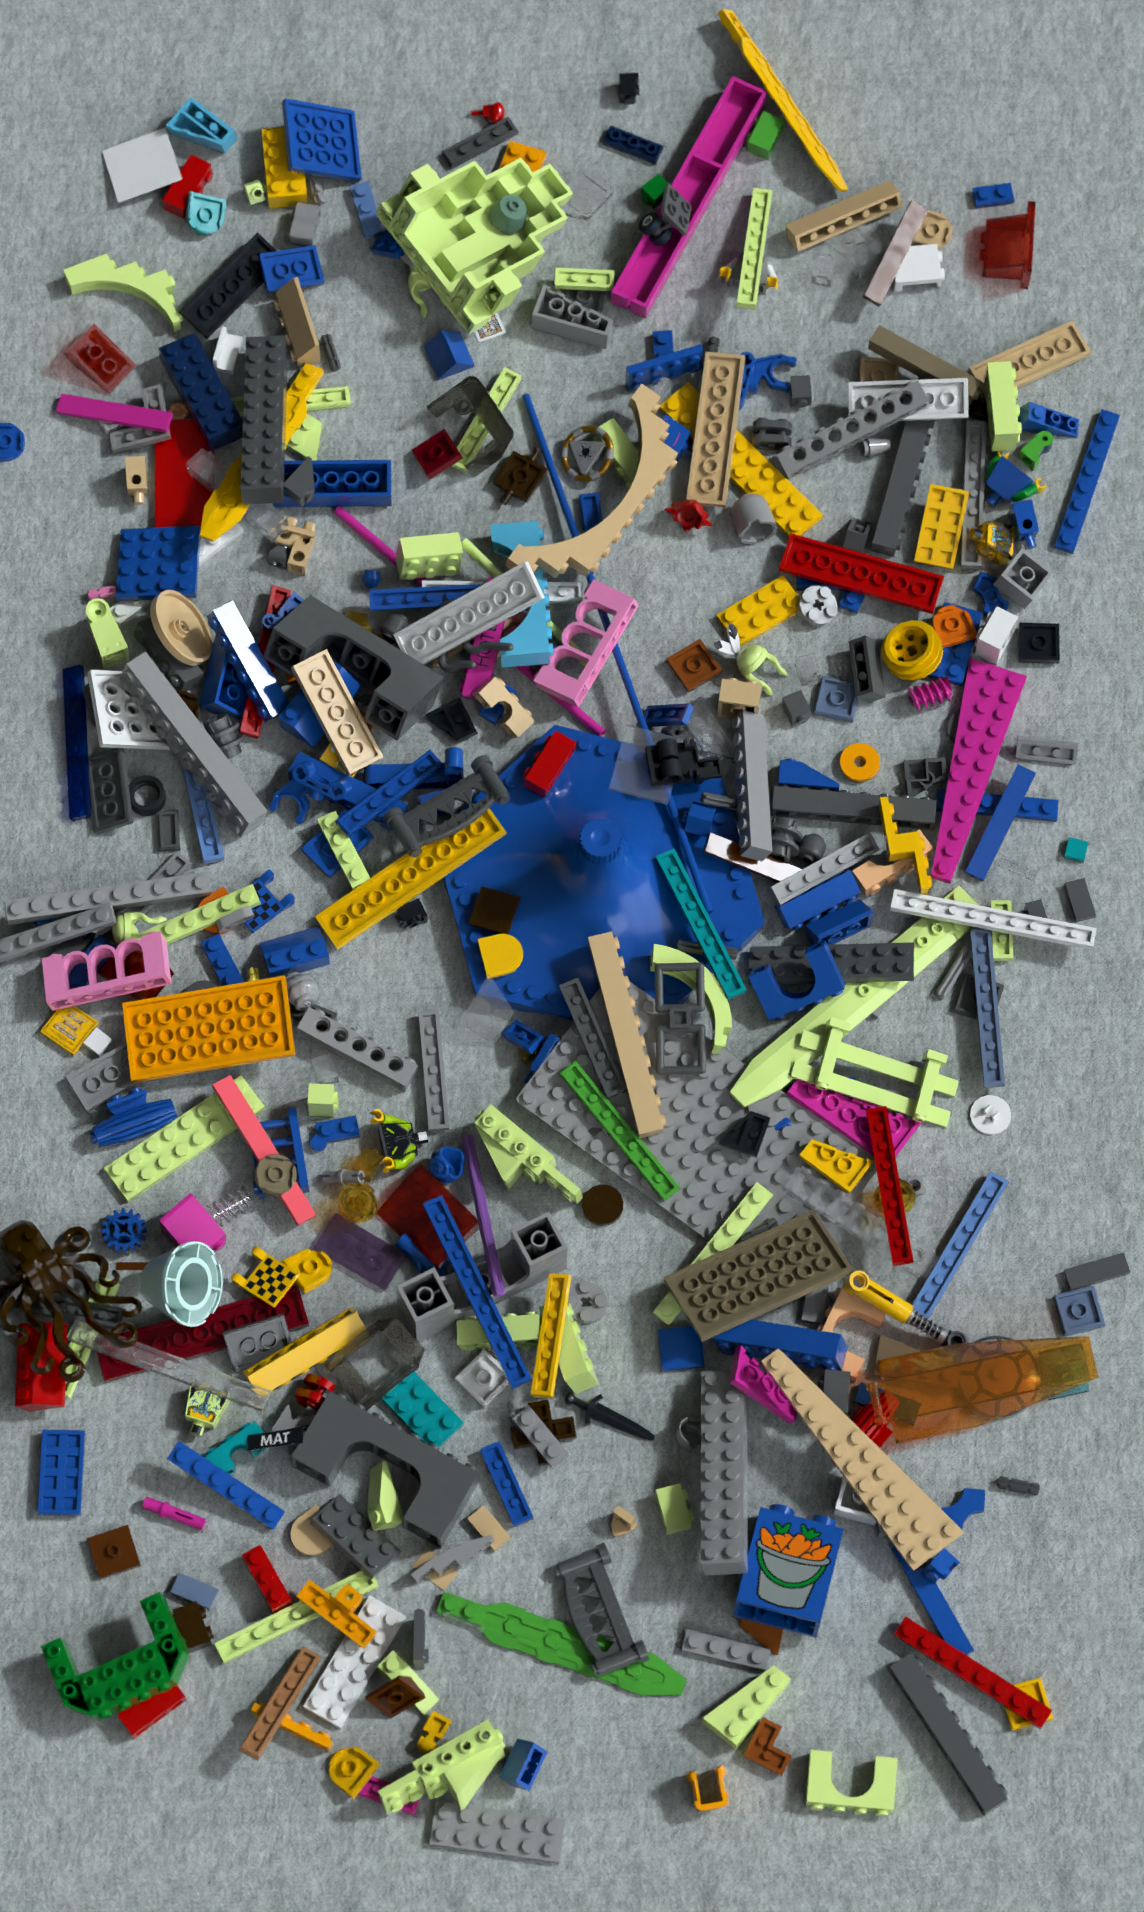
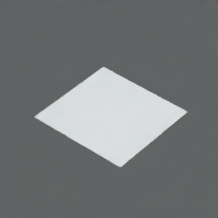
M166 128L102 150L118 203L182 180Z

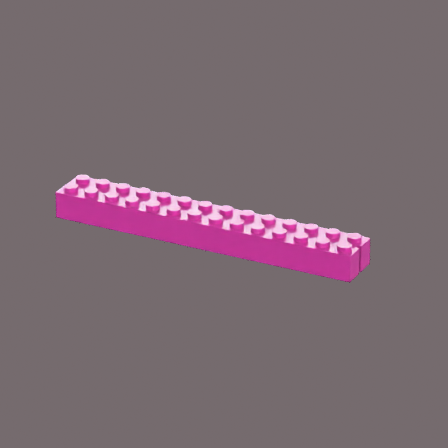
M732 76L671 185L691 205L687 234L683 236L672 226L671 238L661 246L654 245L650 241L649 235L644 234L611 292L612 304L626 310L630 307V312L645 319L647 318L742 148L749 132L752 130L756 118L759 117L766 105L767 91ZM661 203L656 213L662 218Z

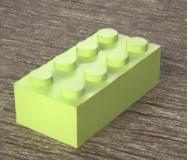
M1011 361L988 362L986 367L984 385L992 452L1015 450L1016 444L1020 443V434H1022L1021 422H1018L1020 407L1019 404H1016L1018 388L1014 386L1016 370L1012 368Z

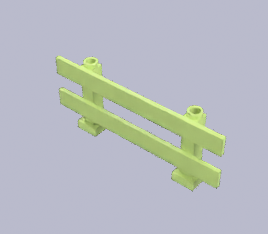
M833 1017L826 1022L824 1030L829 1031L827 1037L806 1030L802 1031L799 1046L821 1053V1062L819 1068L794 1061L790 1077L813 1084L819 1090L828 1089L880 1107L887 1106V1109L911 1116L917 1122L926 1121L944 1128L947 1127L951 1112L932 1106L930 1103L934 1091L955 1097L959 1081L938 1074L939 1069L946 1064L948 1055L928 1049L923 1053L921 1062L926 1063L925 1068L921 1069L841 1042L842 1036L849 1031L851 1023ZM836 1059L918 1085L920 1087L917 1098L914 1100L835 1074L833 1069Z

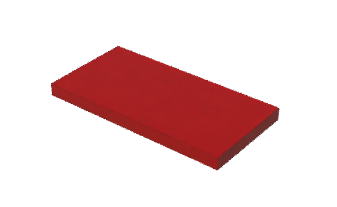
M192 419L171 420L169 426L171 439L155 443V528L200 526L201 529L204 506L215 490V450L209 451Z

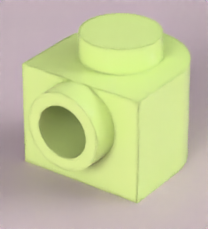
M256 180L243 184L250 205L265 201L264 194H267L264 183Z

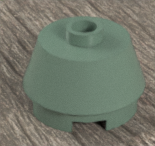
M516 195L503 196L492 203L489 220L492 225L494 223L496 227L501 229V233L514 234L526 224V204Z

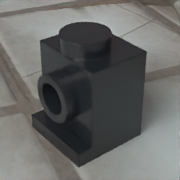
M619 73L620 104L631 105L636 103V95H639V73Z
M419 898L397 909L395 919L399 927L413 928L420 924V921H423L424 924L428 923V915Z

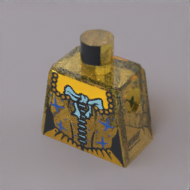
M986 521L979 525L977 529H970L968 538L976 541L975 551L977 554L1000 566L1013 559V524Z

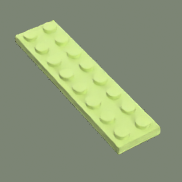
M242 1075L234 1079L255 1116L264 1111L265 1106ZM214 1093L110 1163L104 1170L129 1203L236 1130L237 1127L217 1094Z

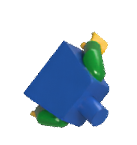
M997 451V455L987 465L986 484L993 491L986 500L994 506L997 505L1002 497L1009 503L1012 501L1018 502L1036 493H1042L1047 486L1046 484L1044 486L1039 485L1042 480L1041 478H1038L1032 484L1034 481L1008 461L1009 452L1006 455H1001L1002 451Z

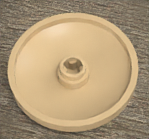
M165 590L155 596L150 606L151 621L164 647L184 664L195 666L206 661L211 655L212 637L208 624L199 609L191 600L174 590Z

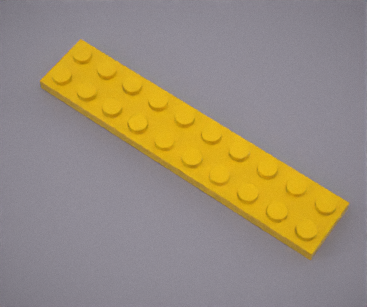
M687 382L664 401L659 409L691 432L690 440L694 443L700 393ZM736 429L730 480L744 494H759L763 496L769 504L776 526L788 537L790 533L803 536L823 519V514Z
M489 808L481 817L463 830L440 841L422 846V853L419 856L413 858L406 853L315 917L337 950H339L499 840L507 832Z

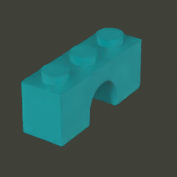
M256 1421L251 1424L250 1422L244 1424L239 1429V1433L226 1437L222 1441L223 1444L221 1446L208 1450L204 1458L228 1474H233L236 1471V1466L231 1460L232 1454L239 1449L248 1451V1435L264 1433ZM267 1448L250 1450L248 1452L255 1458Z

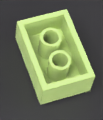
M459 532L400 538L395 559L400 580L459 574L463 556Z

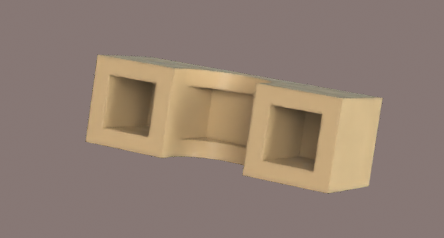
M489 677L472 695L485 709L492 708L496 703H501L505 708V717L499 725L511 739L519 738L535 722L531 717L532 714L527 708L522 707L518 703L519 699L514 693L509 692L505 688L506 685L499 677Z

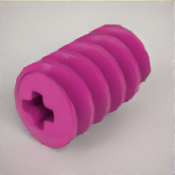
M945 676L943 680L941 678L936 679V683L933 680L929 681L928 685L922 683L921 688L918 685H915L913 690L908 687L907 694L911 705L915 706L917 711H920V704H923L926 709L928 708V702L935 706L936 699H938L940 704H943V697L948 702L951 701L952 690L948 677Z

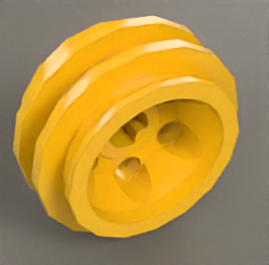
M910 620L898 624L888 632L883 640L881 652L883 661L892 675L901 680L915 681L925 678L935 671L942 659L943 646L939 635L931 625L923 621ZM922 641H927V644L922 645Z

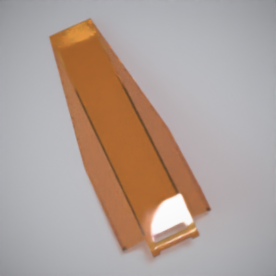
M1089 1336L958 1343L878 1360L877 1365L882 1381L865 1385L871 1397L875 1415L874 1425L879 1426L892 1423L895 1443L897 1445L981 1426L1099 1377ZM884 1387L890 1414L888 1417L883 1416L877 1388Z

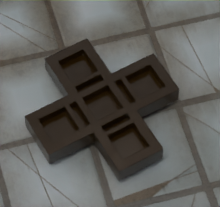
M549 1400L527 1404L559 1442L577 1439L573 1416L552 1420ZM517 1426L510 1427L514 1449L533 1446ZM536 1450L538 1465H549Z

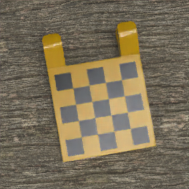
M255 1246L251 1253L254 1254L257 1260L261 1261L247 1280L237 1272L231 1276V1279L238 1287L245 1289L275 1308L300 1275Z

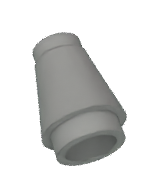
M866 438L860 442L862 456L872 457L891 449L889 439Z

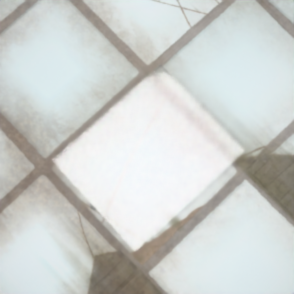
M626 725L609 790L668 805L674 784L651 786L645 747L656 745L662 739H675L676 743H681L684 739Z

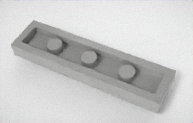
M687 1629L681 1652L765 1672L771 1649Z

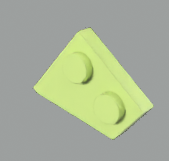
M307 414L300 428L294 432L287 443V449L305 460L308 456L312 460H317L322 423Z

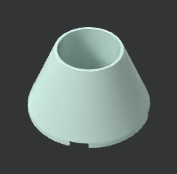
M191 1241L183 1243L151 1260L145 1266L141 1276V1290L144 1298L151 1305L181 1325L193 1327L205 1323V1319L210 1313L214 1314L219 1304L223 1287L222 1270L220 1264L216 1263L213 1256L215 1255L214 1251L204 1243Z

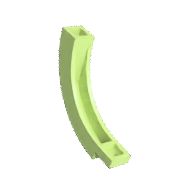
M654 944L651 951L650 971L655 972L654 967L658 963H694L699 961L677 949ZM704 966L705 1006L709 1012L712 1024L711 1053L720 1054L722 1047L726 1046L727 1036H729L732 1029L731 1011L721 985ZM696 971L663 972L681 980L696 992Z

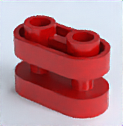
M307 1373L303 1380L307 1387L305 1389H297L294 1394L295 1402L306 1408L308 1405L317 1410L325 1400L323 1394L333 1392L336 1386L320 1375Z

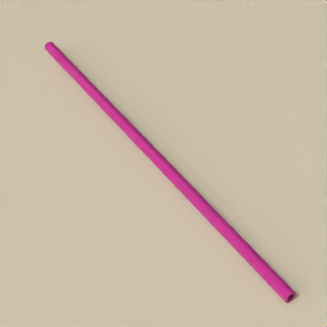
M341 506L335 509L334 514L397 566L395 560L397 553ZM425 577L413 579L420 587H422V580L429 581ZM529 665L515 666L534 682L536 671ZM547 693L595 735L602 736L606 732L604 728L580 708Z

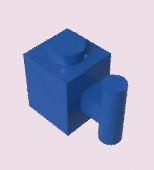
M693 801L690 810H685L682 821L686 823L684 831L707 837L717 808Z

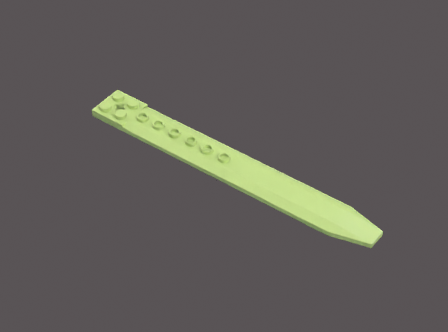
M960 886L943 898L978 905ZM922 917L892 943L914 942V977H916L974 927ZM910 981L846 983L845 989L842 990L843 992L840 995L826 997L753 1058L729 1094L745 1108L782 1090L795 1079L790 1077L794 1061L811 1065L822 1056L821 1053L799 1046L803 1030L827 1037L829 1031L824 1030L826 1022L833 1017L851 1023L849 1031L844 1035L846 1036Z

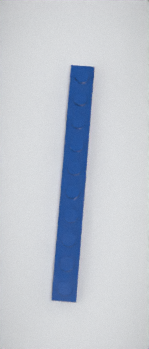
M438 1196L423 1203V1208L511 1389L530 1382L531 1377L443 1196Z

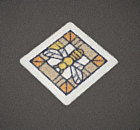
M498 313L491 316L486 326L475 331L479 342L506 333Z

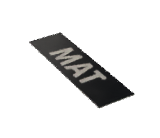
M304 1427L248 1435V1451L303 1443Z

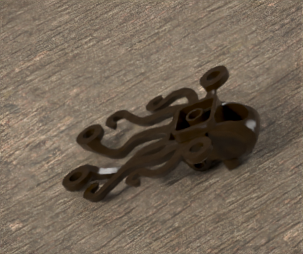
M19 1220L0 1232V1256L12 1273L11 1277L0 1281V1301L4 1295L3 1290L7 1288L14 1289L0 1307V1327L6 1332L23 1334V1337L20 1339L9 1336L8 1340L13 1345H23L28 1341L29 1331L26 1328L11 1325L6 1320L9 1309L17 1301L22 1318L38 1333L37 1345L30 1363L31 1369L36 1374L43 1375L48 1373L54 1365V1360L51 1357L47 1358L46 1366L42 1368L37 1366L48 1338V1332L45 1324L34 1316L30 1310L34 1302L40 1301L53 1317V1340L58 1350L65 1356L58 1366L59 1376L66 1382H76L84 1376L85 1365L64 1341L63 1313L55 1302L53 1293H61L68 1297L81 1310L87 1324L107 1338L112 1345L119 1348H129L135 1345L138 1340L137 1328L129 1322H124L108 1331L95 1320L86 1300L67 1282L71 1279L80 1280L86 1294L99 1303L134 1304V1310H122L121 1314L124 1317L132 1318L137 1316L142 1310V1303L134 1297L105 1296L100 1294L89 1274L74 1266L75 1263L97 1262L100 1266L98 1279L101 1286L107 1288L114 1287L118 1284L120 1275L116 1270H113L112 1275L114 1279L111 1281L105 1280L109 1265L102 1255L82 1253L62 1259V1254L66 1250L69 1253L81 1252L88 1247L90 1235L85 1228L81 1226L69 1228L63 1235V1242L52 1249L31 1221ZM74 1235L82 1236L80 1241L71 1242V1238ZM123 1331L131 1332V1336L127 1339L119 1338ZM70 1365L78 1366L74 1373L68 1374L65 1372L66 1368Z

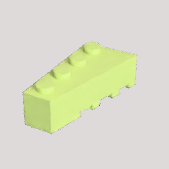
M772 1666L704 1716L702 1723L736 1750L787 1688L791 1678L776 1666Z

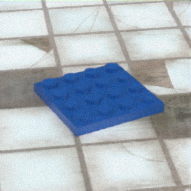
M285 98L282 101L289 171L359 182L362 176L355 111Z
M200 526L121 529L116 588L117 601L153 600L155 596L165 590L177 591L187 598H197Z

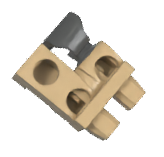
M288 516L284 523H280L274 540L275 548L268 555V564L286 569L288 564V572L305 576L310 555L316 541L315 523L307 521L304 523L303 528L296 527L297 519ZM289 549L291 553L287 562L286 551Z

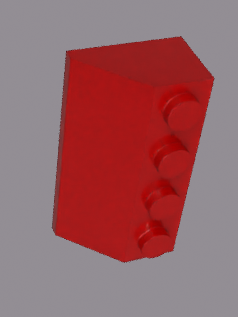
M43 1322L48 1332V1338L37 1366L39 1368L46 1366L48 1357L54 1360L53 1368L43 1375L34 1373L30 1365L37 1345L38 1333L28 1323L18 1324V1326L24 1327L29 1331V1339L25 1344L17 1346L15 1407L29 1412L65 1407L66 1381L59 1376L58 1369L60 1362L65 1356L54 1343L52 1336L53 1322ZM63 1323V1337L67 1344L68 1324ZM18 1333V1339L22 1338L23 1334Z

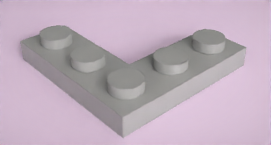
M161 384L142 388L144 408L166 411ZM131 427L109 433L114 454L171 439L169 429L165 433Z

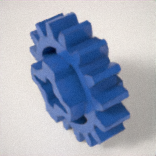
M124 1208L121 1209V1213L113 1210L114 1216L107 1215L108 1222H102L103 1227L106 1228L101 1230V1234L104 1235L103 1242H109L107 1245L109 1249L115 1247V1253H118L120 1249L123 1250L124 1254L127 1253V1249L135 1252L134 1246L141 1248L140 1240H146V1236L142 1234L147 1232V1228L142 1227L145 1225V1220H139L141 1217L139 1213L133 1215V1209H130L128 1213L125 1212ZM136 1225L138 1227L137 1236L133 1232V1230L136 1228ZM111 1227L115 1230L112 1237L110 1235ZM120 1229H123V1230H126V1229H127V1230H128V1233H125V1232H122V1233H121V1232H120Z

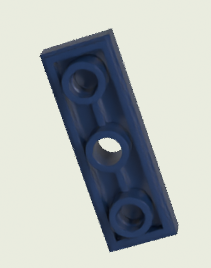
M611 125L603 140V145L655 165L664 149L663 145Z

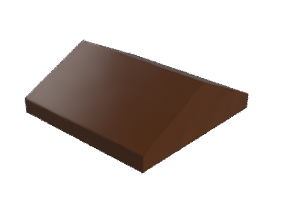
M397 1676L365 1696L366 1701L390 1718L395 1717L426 1698L423 1691L410 1676Z

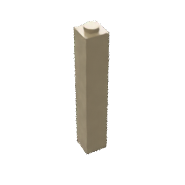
M880 325L869 340V350L922 379L968 378L969 405L972 404L974 399L978 400L982 394L981 380Z

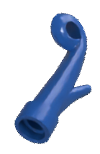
M406 1233L395 1244V1247L409 1257L418 1274L423 1273L422 1268L428 1271L434 1267L439 1277L454 1272L453 1270L450 1273H446V1267L451 1265L449 1259L445 1260L441 1268H439L416 1246L413 1239Z

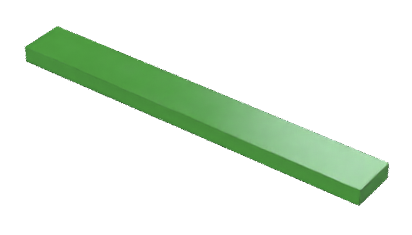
M576 1060L559 1073L663 1202L680 1190L678 1184Z

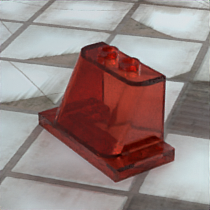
M1028 201L1026 213L986 219L985 231L981 232L980 243L984 244L979 254V261H983L982 277L1021 280L1020 289H1028L1032 273L1036 201Z

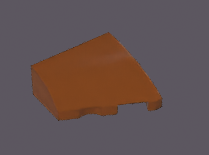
M741 1618L739 1628L753 1636L760 1644L762 1643L768 1649H771L774 1655H778L783 1629Z

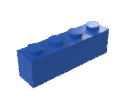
M845 870L782 905L775 906V909L784 928L796 930L803 926L802 922L808 919L820 918V913L823 911L839 908V903L843 901L847 903L856 899V894L861 891L851 870Z

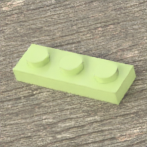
M556 268L555 289L612 291L614 288V270Z
M991 900L990 908L1012 912L1011 900ZM991 930L994 961H1013V934Z

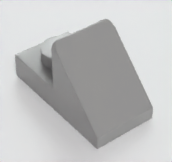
M288 1404L272 1430L274 1432L304 1427V1431H306L314 1417L313 1415L301 1414L292 1420Z

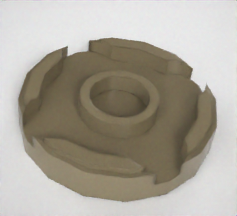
M280 1154L265 1156V1158L259 1161L254 1172L255 1182L264 1193L272 1196L283 1195L289 1192L294 1186L297 1177L294 1164L292 1165L286 1156Z

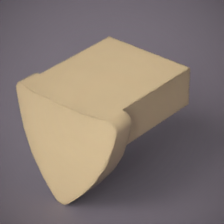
M619 1505L613 1511V1537L624 1536L637 1527L636 1517Z

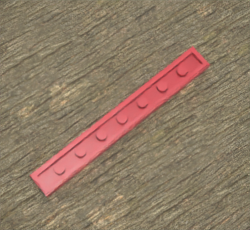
M231 1075L212 1085L213 1090L258 1163L265 1156L279 1154ZM296 1181L289 1192L278 1195L297 1226L316 1216Z

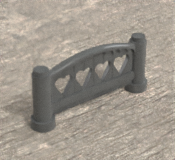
M481 755L474 759L471 763L474 773L404 814L400 808L396 807L385 813L383 820L388 827L393 829L408 855L413 858L419 856L422 853V846L454 835L476 821L494 803L497 802L503 805L510 800V794L494 771L493 763L489 756ZM472 790H478L487 794L485 799H480L478 803L473 804L471 803ZM455 800L469 804L468 809L462 810L460 814H454ZM440 810L450 814L451 819L444 820L443 824L437 825V811ZM420 821L433 825V830L427 831L425 835H419Z
M605 1543L596 1545V1549L559 1562L554 1566L557 1577L564 1579L566 1603L573 1626L580 1640L595 1660V1663L591 1664L595 1676L605 1675L639 1661L644 1663L650 1660L643 1641L633 1642L604 1567V1565L612 1563ZM577 1577L594 1580L585 1593L577 1591L578 1585L574 1583ZM584 1597L601 1599L593 1612L587 1613L585 1611L586 1605L582 1603ZM592 1616L609 1619L600 1632L596 1633L592 1630L593 1624L589 1622ZM599 1636L616 1638L607 1652L600 1650L601 1644L597 1642Z

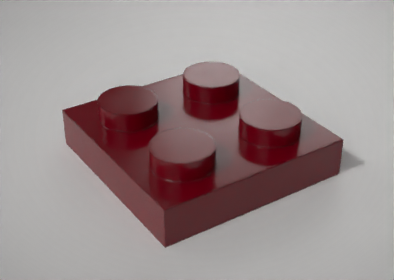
M445 429L412 449L413 454L429 479H432L463 459Z

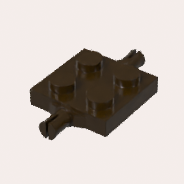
M534 447L529 456L521 455L513 450L493 481V485L505 492L499 500L501 504L504 502V505H507L512 496L528 503L548 472L547 468L541 466L536 461L541 450H537Z

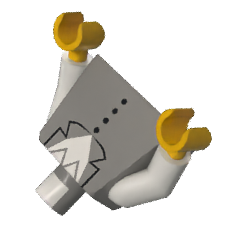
M744 252L740 253L739 258H734L725 267L720 268L718 278L725 277L726 281L730 279L729 287L739 289ZM763 256L758 293L766 295V289H769V287H775V290H778V278L772 265L768 264V258Z

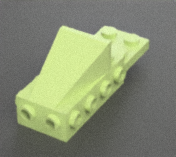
M490 1104L485 1111L481 1110L475 1117L476 1129L508 1190L525 1172V1176L533 1183L537 1181L541 1184L546 1179V1183L553 1189L558 1187L563 1193L562 1196L570 1203L574 1201L578 1204L583 1199L581 1189L555 1169L557 1164L554 1156L493 1105Z
M487 1719L413 1761L414 1771L378 1791L382 1806L387 1815L391 1812H398L409 1802L419 1800L425 1793L430 1800L441 1797L448 1789L460 1809H464L496 1763L505 1757L503 1749L506 1746L498 1728L494 1729ZM488 1734L487 1738H482L483 1735Z

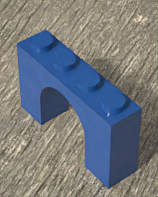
M825 940L806 948L805 955L814 972L815 983L809 990L803 993H790L784 990L778 984L769 963L750 971L748 977L768 1020H780L786 1016V1013L794 1011V1013L799 1012L808 1004L816 1005L821 1003L825 997L830 995L835 997L843 992L842 990L845 989L846 983Z

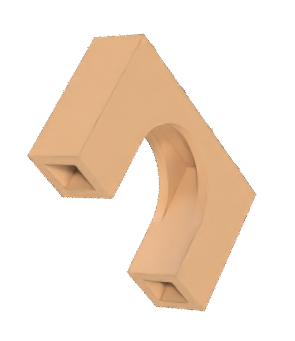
M842 1286V1289L838 1287L833 1299L836 1300L834 1306H829L824 1317L827 1318L825 1325L820 1324L818 1330L833 1333L835 1325L847 1317H857L881 1327L886 1313L860 1297L848 1294ZM847 1351L842 1371L851 1372L850 1381L855 1383L865 1359Z

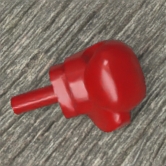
M500 102L483 105V110L471 111V116L483 115V118L488 119L489 122L497 123L504 118V106Z

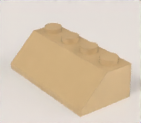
M294 277L276 291V300H273L276 312L280 311L281 314L279 322L281 328L286 330L284 335H286L287 345H291L292 348L289 351L291 360L296 362L298 368H302L305 363L311 365L321 363L320 348L298 277Z

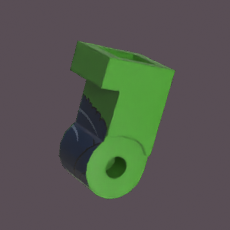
M1048 431L1039 432L1020 451L1018 459L1034 471L1039 465L1040 456L1051 450L1054 440L1053 435Z

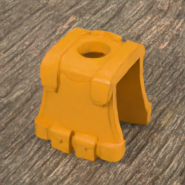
M724 1765L715 1767L720 1802L701 1805L695 1770L686 1772L687 1782L691 1783L693 1806L698 1812L721 1808L728 1804V1794L725 1792L723 1776L726 1775Z

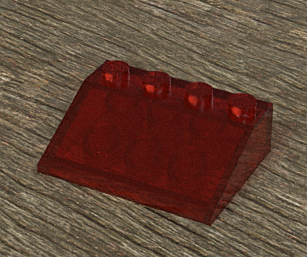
M420 1164L404 1179L376 1214L400 1237L405 1233L410 1236L416 1246L439 1267L448 1257L423 1208V1203L442 1195L464 1242L479 1229L477 1218Z

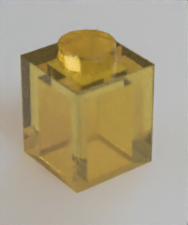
M365 1147L354 1165L353 1171L362 1170L365 1178H360L372 1184L383 1165L379 1164L383 1159L382 1153L374 1148L368 1149Z

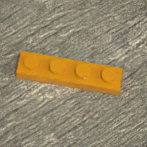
M261 1702L260 1705L254 1703L251 1709L252 1715L259 1717L266 1703ZM286 1715L279 1728L327 1752L330 1751L333 1746L330 1735L322 1731L316 1733L310 1730V1725L302 1721L298 1724L291 1720L292 1717L290 1715Z

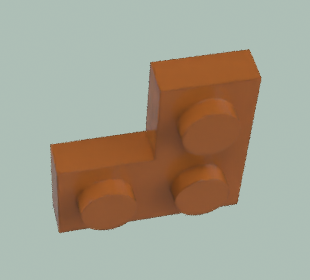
M762 1717L743 1755L744 1758L780 1776L783 1775L792 1757L773 1746L782 1726Z

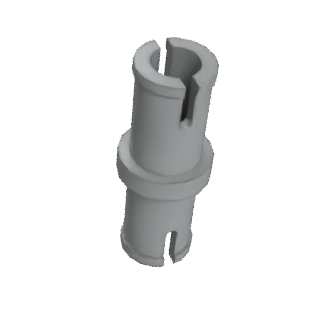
M340 1169L339 1171H324L322 1174L323 1176H328L322 1177L324 1184H340L342 1186H346L348 1183L362 1184L364 1179L359 1178H365L362 1170L348 1171L347 1169Z

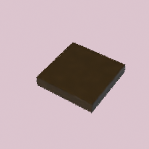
M481 886L469 926L497 934L509 935L521 897Z

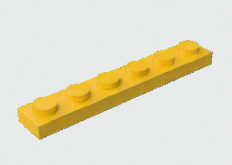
M549 1273L531 1387V1395L533 1397L553 1398L571 1283V1276L569 1274Z

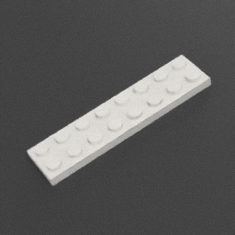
M523 562L393 635L402 652L424 665L543 600L545 597L529 563Z

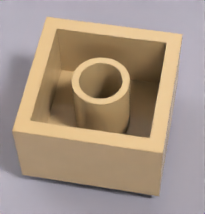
M735 678L722 679L717 716L734 719L742 710L758 714L762 684H758L755 681H738Z

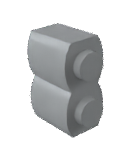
M297 203L296 208H293L291 212L292 225H288L287 236L290 237V243L306 246L314 245L321 218V206Z

